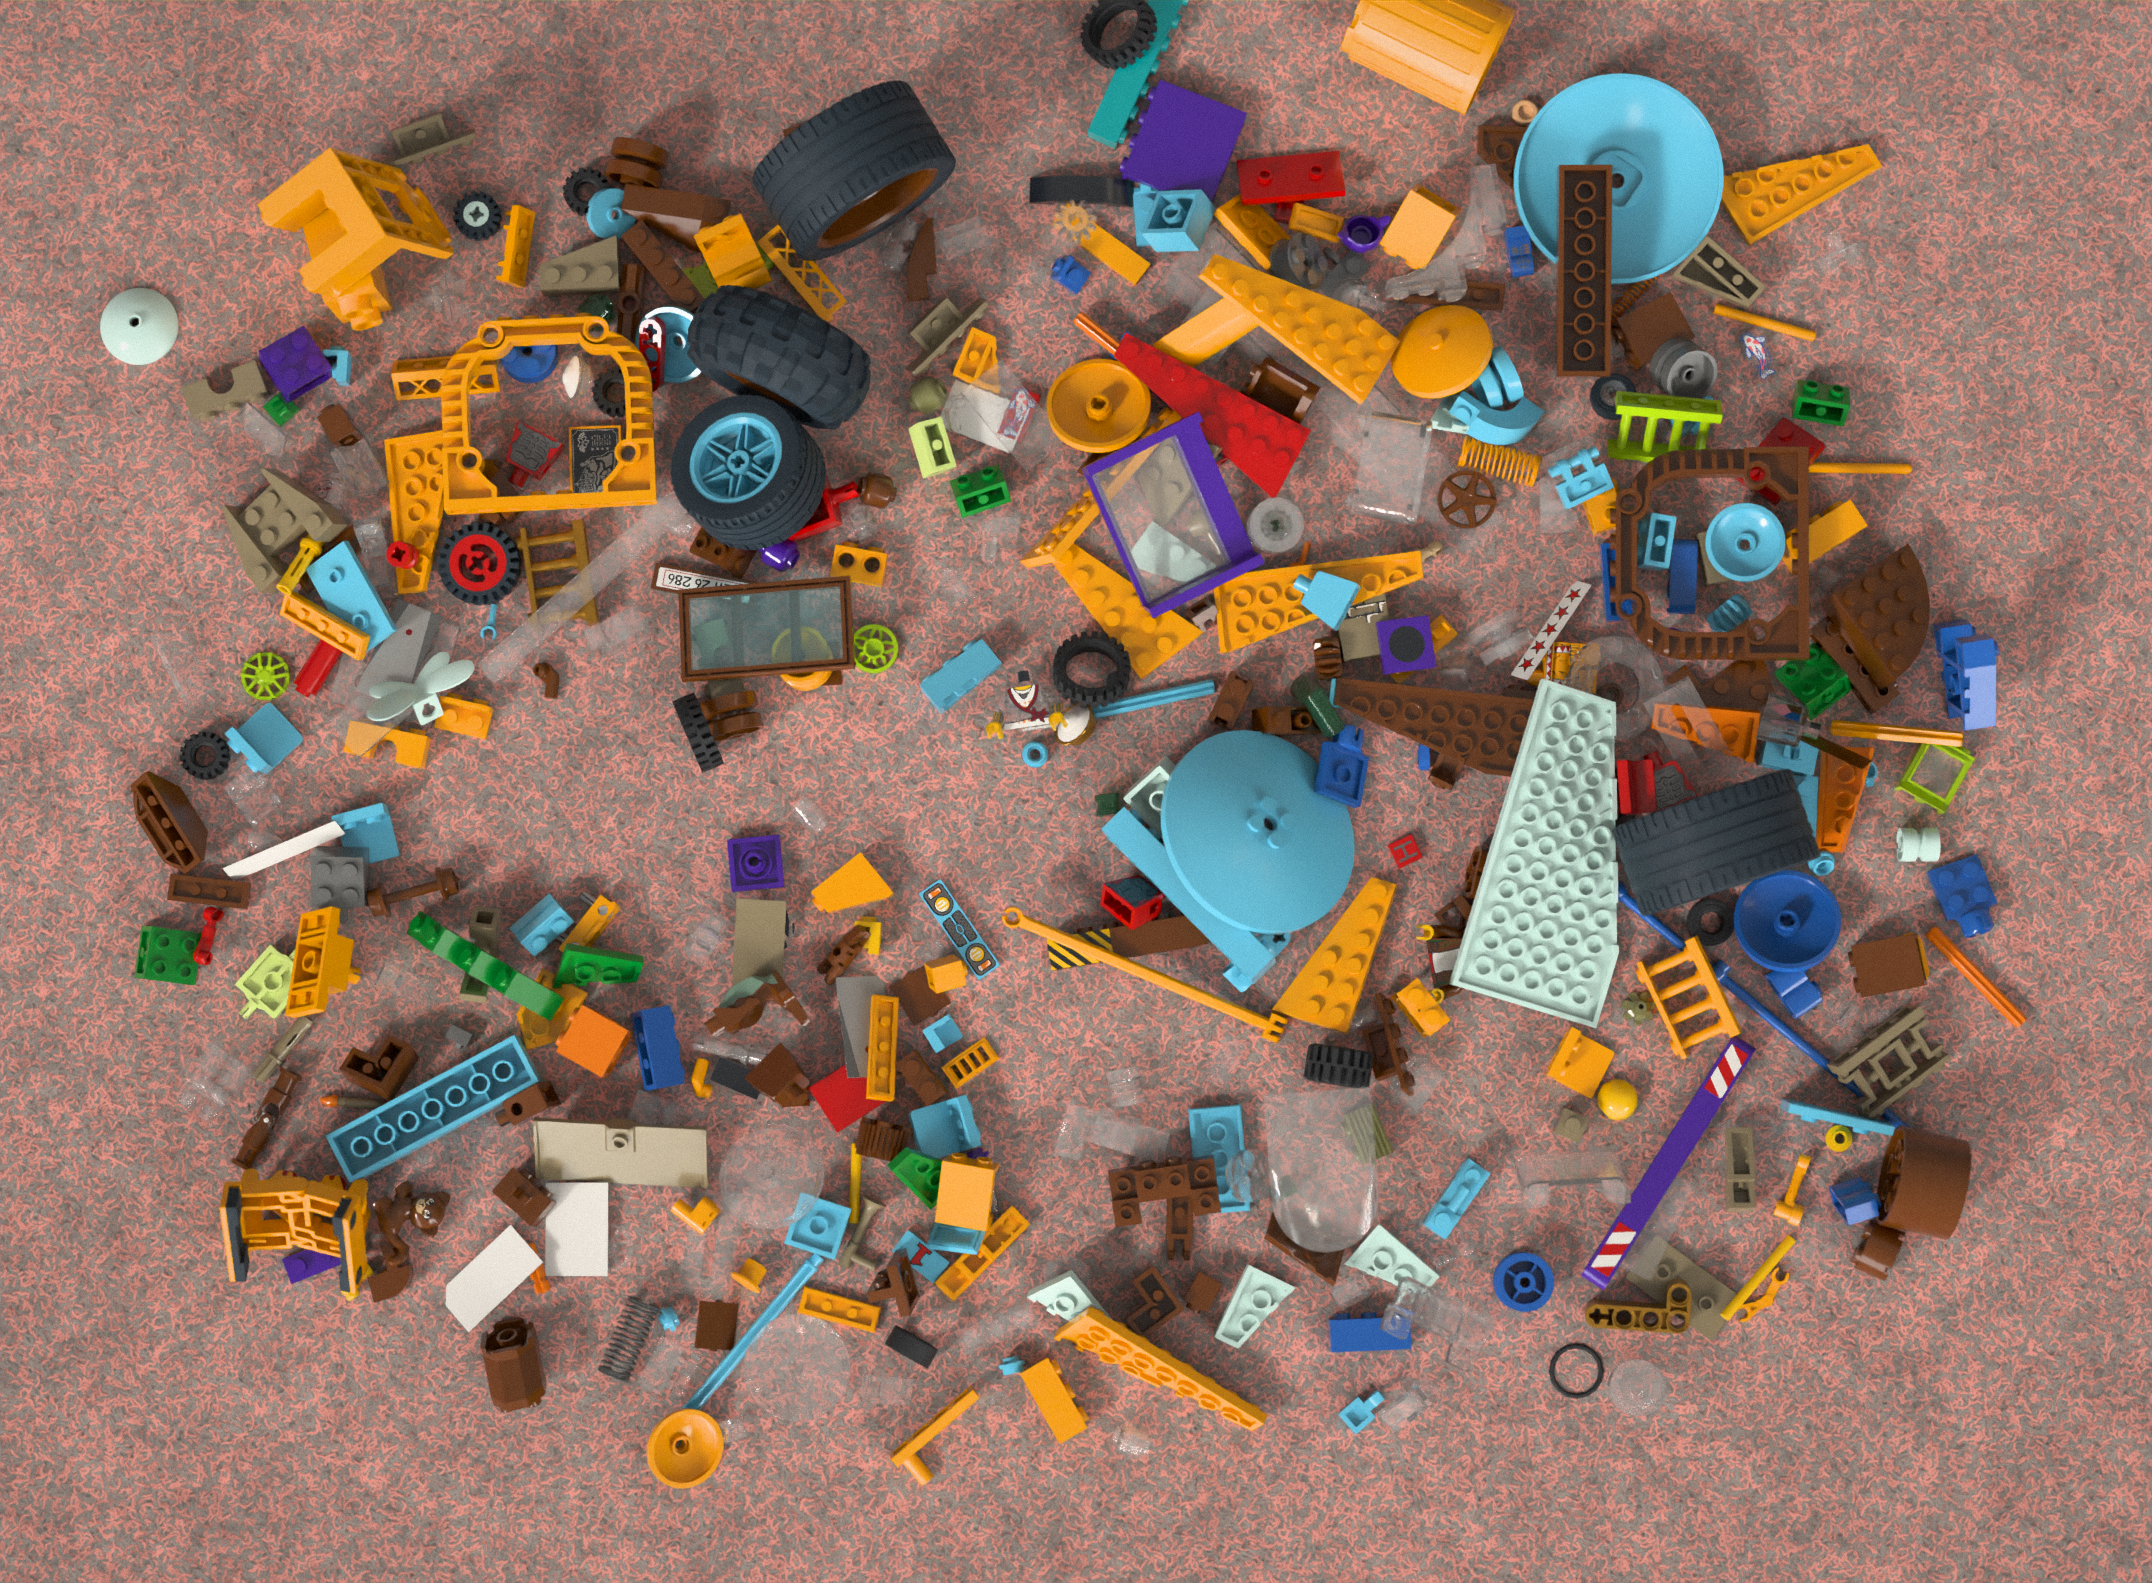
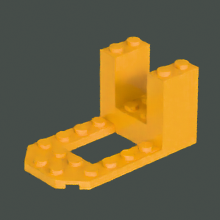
M331 147L257 204L262 212L260 214L262 220L269 227L294 233L326 208L334 211L339 218L337 223L346 234L298 270L303 277V285L311 293L337 298L400 248L445 260L454 254L453 248L448 245L452 241L451 234L425 193L418 186L413 189L405 181L408 178L401 169ZM375 187L395 193L399 200L397 202L399 208L409 215L412 223L408 224L395 220Z

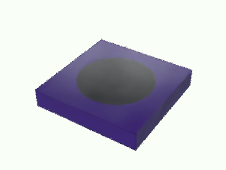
M1428 615L1375 623L1383 675L1436 667Z

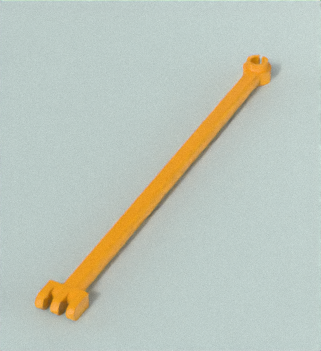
M1008 906L1004 909L1005 913L1016 912L1018 916L1015 920H1010L1007 914H1002L1003 923L1009 928L1021 927L1263 1029L1261 1036L1272 1042L1278 1043L1280 1040L1277 1035L1271 1034L1272 1030L1281 1034L1284 1031L1283 1027L1275 1024L1276 1021L1287 1024L1289 1020L1271 1011L1269 1018L1026 916L1017 906Z

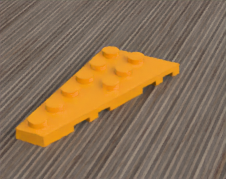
M1373 877L1369 879L1273 1007L1272 1011L1348 1035L1398 887L1396 884Z

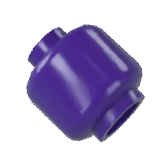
M789 539L771 547L759 549L762 552V562L779 572H785L787 569L792 570L800 556L797 543Z

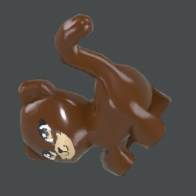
M407 1180L395 1188L396 1200L392 1202L385 1195L373 1204L375 1207L374 1213L378 1218L381 1232L393 1246L399 1249L398 1254L389 1257L388 1263L391 1266L399 1265L409 1257V1245L398 1235L406 1220H410L411 1224L419 1228L422 1234L427 1237L434 1238L437 1235L438 1225L442 1222L446 1212L445 1207L451 1199L448 1193L443 1191L434 1194L423 1192L415 1198H411L412 1185Z

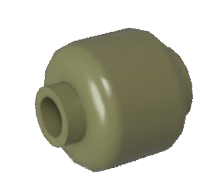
M928 376L910 387L911 396L908 397V401L914 411L919 410L922 414L928 415L946 404L948 392L939 378L935 379L932 376Z

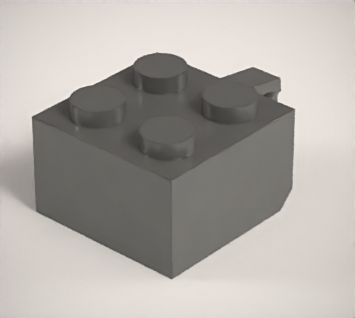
M316 846L310 855L312 906H333L341 909L340 924H346L348 909L353 910V907L365 908L368 902L367 891L370 890L369 847Z

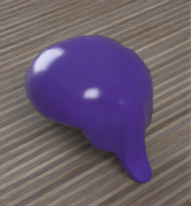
M1367 215L1354 216L1344 223L1342 231L1338 232V237L1353 252L1366 253L1374 250L1379 246L1383 238V230L1390 222L1391 217L1389 215L1381 218Z

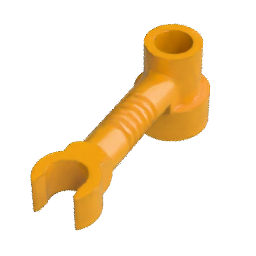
M1802 1153L1799 1155L1784 1201L1778 1200L1773 1215L1787 1220V1223L1795 1226L1799 1225L1805 1206L1794 1202L1811 1160L1810 1156Z

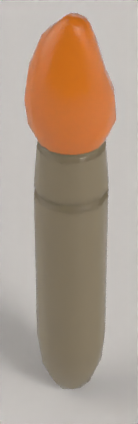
M337 1095L320 1098V1102L329 1107L342 1106L376 1109L385 1104L377 1099L338 1097Z

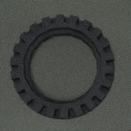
M1098 0L1099 6L1096 7L1093 4L1090 8L1093 13L1086 14L1085 19L1088 22L1082 23L1081 26L1084 30L1080 32L1084 50L1097 63L1107 69L1118 70V67L1126 68L1127 62L1133 65L1136 63L1135 57L1141 59L1144 56L1142 51L1150 49L1151 46L1148 42H1154L1155 36L1152 33L1157 32L1155 12L1144 0ZM1135 10L1138 18L1131 36L1122 45L1111 50H1103L1100 41L1102 32L1108 22L1121 12Z
M1087 631L1081 632L1080 638L1077 634L1071 636L1070 641L1066 639L1063 641L1062 646L1058 647L1053 661V681L1058 693L1062 692V697L1065 700L1070 698L1071 704L1076 706L1080 702V707L1086 708L1087 704H1091V709H1097L1098 703H1100L1103 708L1108 706V701L1112 704L1116 702L1117 697L1121 698L1124 690H1127L1130 680L1131 663L1122 643L1117 645L1116 638L1112 637L1108 640V634L1102 633L1101 637H1098V631H1092L1091 636H1088ZM1084 652H1096L1106 655L1114 661L1117 666V675L1107 685L1087 688L1076 684L1068 677L1066 666L1068 661L1076 655Z
M695 693L672 701L702 773L724 764Z

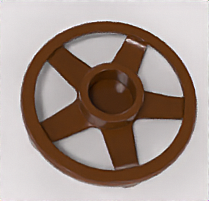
M1461 470L1449 475L1443 481L1438 491L1437 502L1442 516L1450 524L1459 528L1469 529L1482 525L1491 517L1497 499L1493 485L1484 475L1478 471ZM1472 475L1464 489L1451 481L1457 476ZM1479 479L1487 485L1491 497L1476 494ZM1447 487L1456 496V500L1444 509L1442 494L1444 488ZM1490 505V509L1485 517L1477 522L1475 506ZM1462 509L1466 513L1469 524L1458 523L1448 515Z

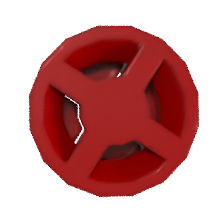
M396 541L388 547L386 557L392 566L411 569L418 563L419 551L412 544Z

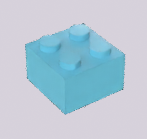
M1202 190L1158 191L1142 235L1156 252L1199 251L1216 208Z

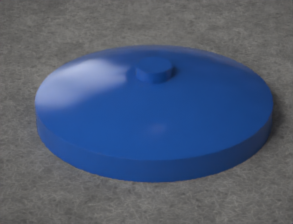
M1783 870L1753 880L1739 896L1734 912V931L1741 948L1756 963L1779 972L1803 971L1822 962L1834 949L1841 929L1840 908L1832 892L1813 876L1793 870Z

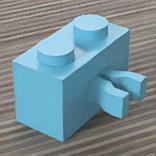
M1772 730V733L1764 735L1758 766L1779 771L1790 769L1792 774L1811 777L1814 774L1819 749L1798 739L1789 738L1787 734L1781 731Z

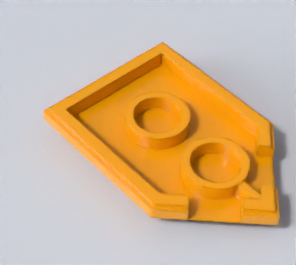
M542 968L535 981L548 987L565 999L551 1021L521 1005L516 1015L521 1027L526 1050L556 1042L561 1032H566L569 1029L571 1022L568 1020L576 1007L580 1008L589 993L573 984H562V988L552 989L554 974Z

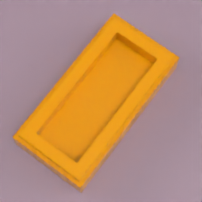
M1295 203L1288 229L1310 234L1315 238L1338 243V232L1342 230L1344 217Z

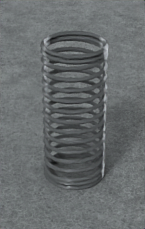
M628 1296L627 1301L651 1312L638 1309L629 1304L624 1305L644 1313L649 1318L634 1314L625 1309L622 1311L643 1319L648 1324L633 1320L624 1315H620V1317L639 1324L645 1329L634 1327L620 1320L617 1322L638 1330L643 1335L627 1331L619 1326H615V1328L634 1335L641 1341L626 1337L618 1332H613V1334L633 1341L638 1346L622 1342L614 1337L610 1339L631 1347L636 1352L621 1348L612 1343H608V1345L627 1352L633 1357L620 1354L608 1348L606 1349L607 1352L626 1358L631 1363L603 1354L604 1357L622 1363L630 1369L614 1365L603 1359L601 1360L602 1363L621 1369L626 1374L613 1371L611 1368L599 1365V1368H597L599 1372L626 1383L629 1382L631 1377L630 1372L634 1371L631 1366L636 1365L633 1360H638L636 1355L641 1354L638 1349H643L641 1345L645 1343L643 1338L648 1337L645 1332H650L648 1327L653 1326L650 1321L655 1320L653 1316H656L658 1310H660L659 1307L653 1304L647 1305L642 1303L639 1298Z

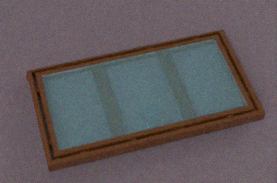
M850 576L678 589L682 682L855 669Z

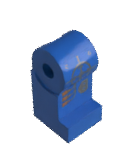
M1525 226L1506 228L1503 235L1512 278L1534 275L1532 248L1528 231Z

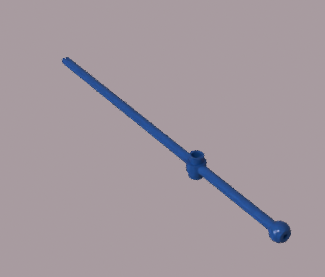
M1618 881V901L1620 900L1674 946L1683 951V947H1686L1685 940L1654 914L1641 916L1636 900L1627 893L1626 885ZM1720 959L1715 964L1710 962L1720 984L1838 1080V1075L1832 1073L1827 1065L1831 1062L1827 1057L1726 975L1731 969ZM1854 1080L1848 1084L1841 1083L1858 1098L1863 1097ZM1887 1107L1884 1109L1885 1111L1881 1117L1894 1125L1895 1128L1900 1125L1910 1127Z

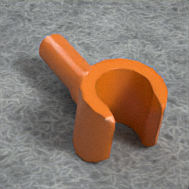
M1304 543L1299 562L1290 563L1289 567L1307 565L1306 558L1311 546L1310 543Z

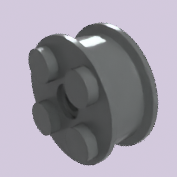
M1298 233L1292 236L1290 240L1280 239L1272 246L1270 264L1274 277L1307 289L1318 288L1323 283L1328 263L1312 235Z

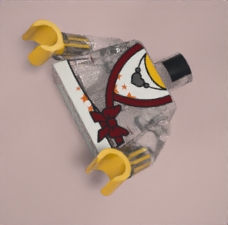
M1031 670L1017 672L1018 687L1007 688L1005 695L1001 696L994 711L992 721L986 726L988 739H991V735L996 732L998 738L1003 739V727L1007 733L1051 727L1056 731L1058 723H1062L1064 728H1066L1068 723L1064 718L1063 702L1052 689L1047 688L1044 684H1033Z

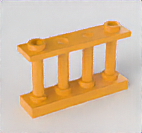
M1697 935L1684 941L1686 947H1683V951L1650 966H1647L1645 960L1636 963L1638 968L1635 969L1642 984L1646 983L1672 1037L1670 1045L1676 1056L1680 1054L1681 1059L1689 1056L1688 1047L1719 1033H1728L1730 1038L1742 1032L1740 1024ZM1687 960L1690 962L1694 960L1698 969L1695 971V975L1662 990L1658 989L1652 976ZM1698 984L1706 986L1709 995H1706V999L1670 1015L1664 1002L1665 999ZM1710 1008L1712 1010L1717 1009L1721 1017L1718 1019V1023L1681 1038L1675 1024Z

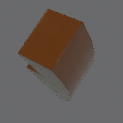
M933 218L926 219L913 246L907 275L908 302L929 300L927 275L937 274Z

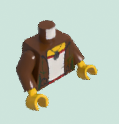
M1417 924V928L1424 929V934L1421 937L1416 936V938L1426 940L1433 986L1436 988L1427 991L1430 994L1433 993L1435 1001L1440 1004L1443 1000L1458 995L1465 989L1449 984L1464 933L1449 925Z

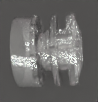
M1280 497L1268 498L1253 507L1249 512L1244 529L1252 547L1256 551L1266 555H1276L1285 552L1297 544L1303 534L1304 520L1299 508L1290 500ZM1279 520V526L1282 528L1274 532L1272 530L1273 525L1270 522Z

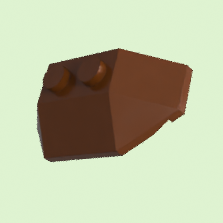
M147 771L130 785L131 792H133L136 819L163 862L180 869L185 874L189 873L205 859L208 830L181 787Z

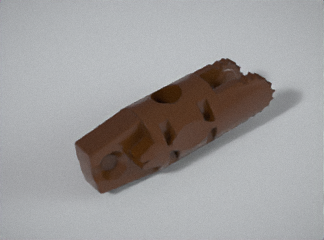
M856 925L847 932L818 966L817 971L821 975H826L824 976V981L827 985H833L836 982V978L844 973L862 951L863 946L871 935L866 927Z

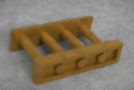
M582 519L572 520L573 528H569L566 532L529 537L527 529L520 528L521 536H517V545L519 552L523 551L532 610V613H528L530 629L534 628L537 634H543L542 624L579 618L582 621L586 620L589 626L600 625L586 527ZM563 542L575 543L576 553L572 554V557L534 563L532 561L531 547ZM570 567L579 569L580 579H576L574 583L536 588L534 573ZM572 593L583 595L584 605H580V608L540 614L539 598Z

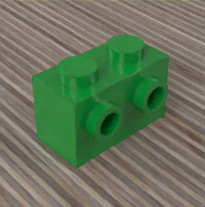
M1798 379L1792 397V418L1844 427L1850 408L1849 388L1838 384L1828 385L1814 380L1805 381Z
M999 464L985 467L968 475H961L949 481L962 518L1011 502Z

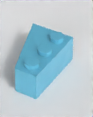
M975 639L969 642L963 648L964 652L948 659L942 665L943 668L936 673H931L920 684L921 691L941 715L1002 666V662L983 639H980L978 642Z

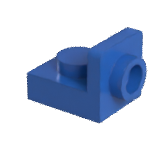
M1063 255V257H1059L1052 266L1053 273L1050 278L1072 293L1078 294L1091 272L1075 262L1073 256Z

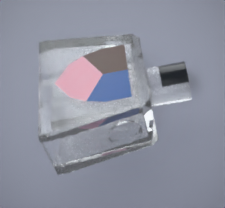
M1770 693L1756 739L1797 747L1802 735L1817 740L1822 724L1806 720L1809 712L1808 707L1806 708L1802 704Z

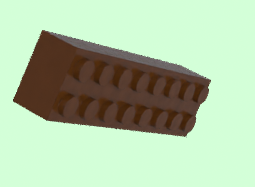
M1559 165L1557 167L1555 377H1610L1612 165Z

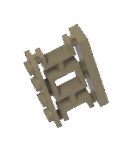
M1905 1005L1827 1064L1831 1072L1838 1075L1839 1082L1848 1084L1854 1080L1863 1095V1097L1853 1103L1855 1108L1859 1109L1857 1111L1859 1116L1868 1119H1875L1881 1116L1886 1107L1891 1103L1894 1104L1901 1101L1907 1091L1922 1085L1927 1076L1942 1070L1945 1067L1944 1063L1951 1059L1948 1053L1943 1052L1944 1048L1941 1044L1933 1043L1928 1047L1918 1030L1928 1023L1926 1018H1923L1925 1013L1921 1006ZM1904 1030H1906L1912 1040L1905 1046L1899 1038H1896ZM1894 1049L1904 1066L1887 1077L1878 1060ZM1918 1050L1922 1058L1926 1059L1916 1066L1910 1055ZM1865 1060L1871 1072L1863 1077L1860 1070L1855 1067ZM1875 1081H1878L1880 1086L1886 1089L1878 1096H1875L1870 1088V1085Z

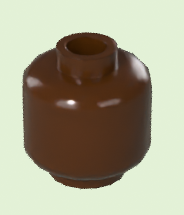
M874 472L867 473L865 477L862 476L859 479L858 489L856 490L860 492L859 497L862 504L879 509L887 507L889 502L893 503L897 494V488L893 487L891 477Z

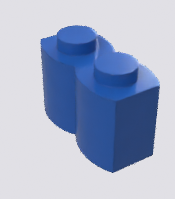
M1807 969L1798 972L1770 970L1764 977L1793 1019H1798L1823 1001L1820 997L1823 992L1815 981L1810 982L1805 975L1808 972Z
M1860 1177L1829 1186L1833 1205L1847 1225L1879 1216L1878 1209L1881 1208L1880 1199L1877 1193H1872L1870 1184L1864 1182Z

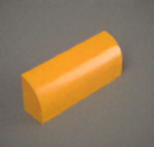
M1223 298L1155 342L1153 346L1195 368L1260 325L1226 298Z

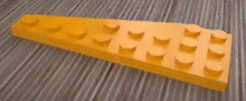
M1217 254L1209 258L1198 276L1359 404L1366 400L1400 343L1396 337L1360 309Z

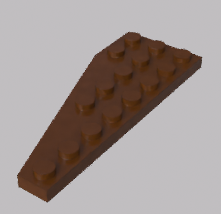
M1337 678L1334 705L1479 772L1511 777L1534 699Z

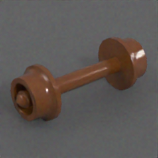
M436 867L437 880L389 894H386L383 884L380 883L377 884L375 889L367 891L368 902L366 906L371 909L374 917L385 915L388 918L391 917L389 904L440 890L444 901H448L450 896L459 893L458 883L460 878L455 875L452 867L446 869Z

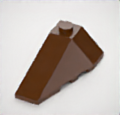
M625 184L621 210L639 221L642 220L644 224L659 230L668 238H673L685 245L687 249L702 253L693 235L698 234L704 227H713L721 223L724 218L728 217L731 200L708 195Z

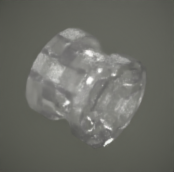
M744 1415L719 1422L720 1428L724 1430L725 1434L723 1437L724 1443L750 1436L749 1431L744 1427Z

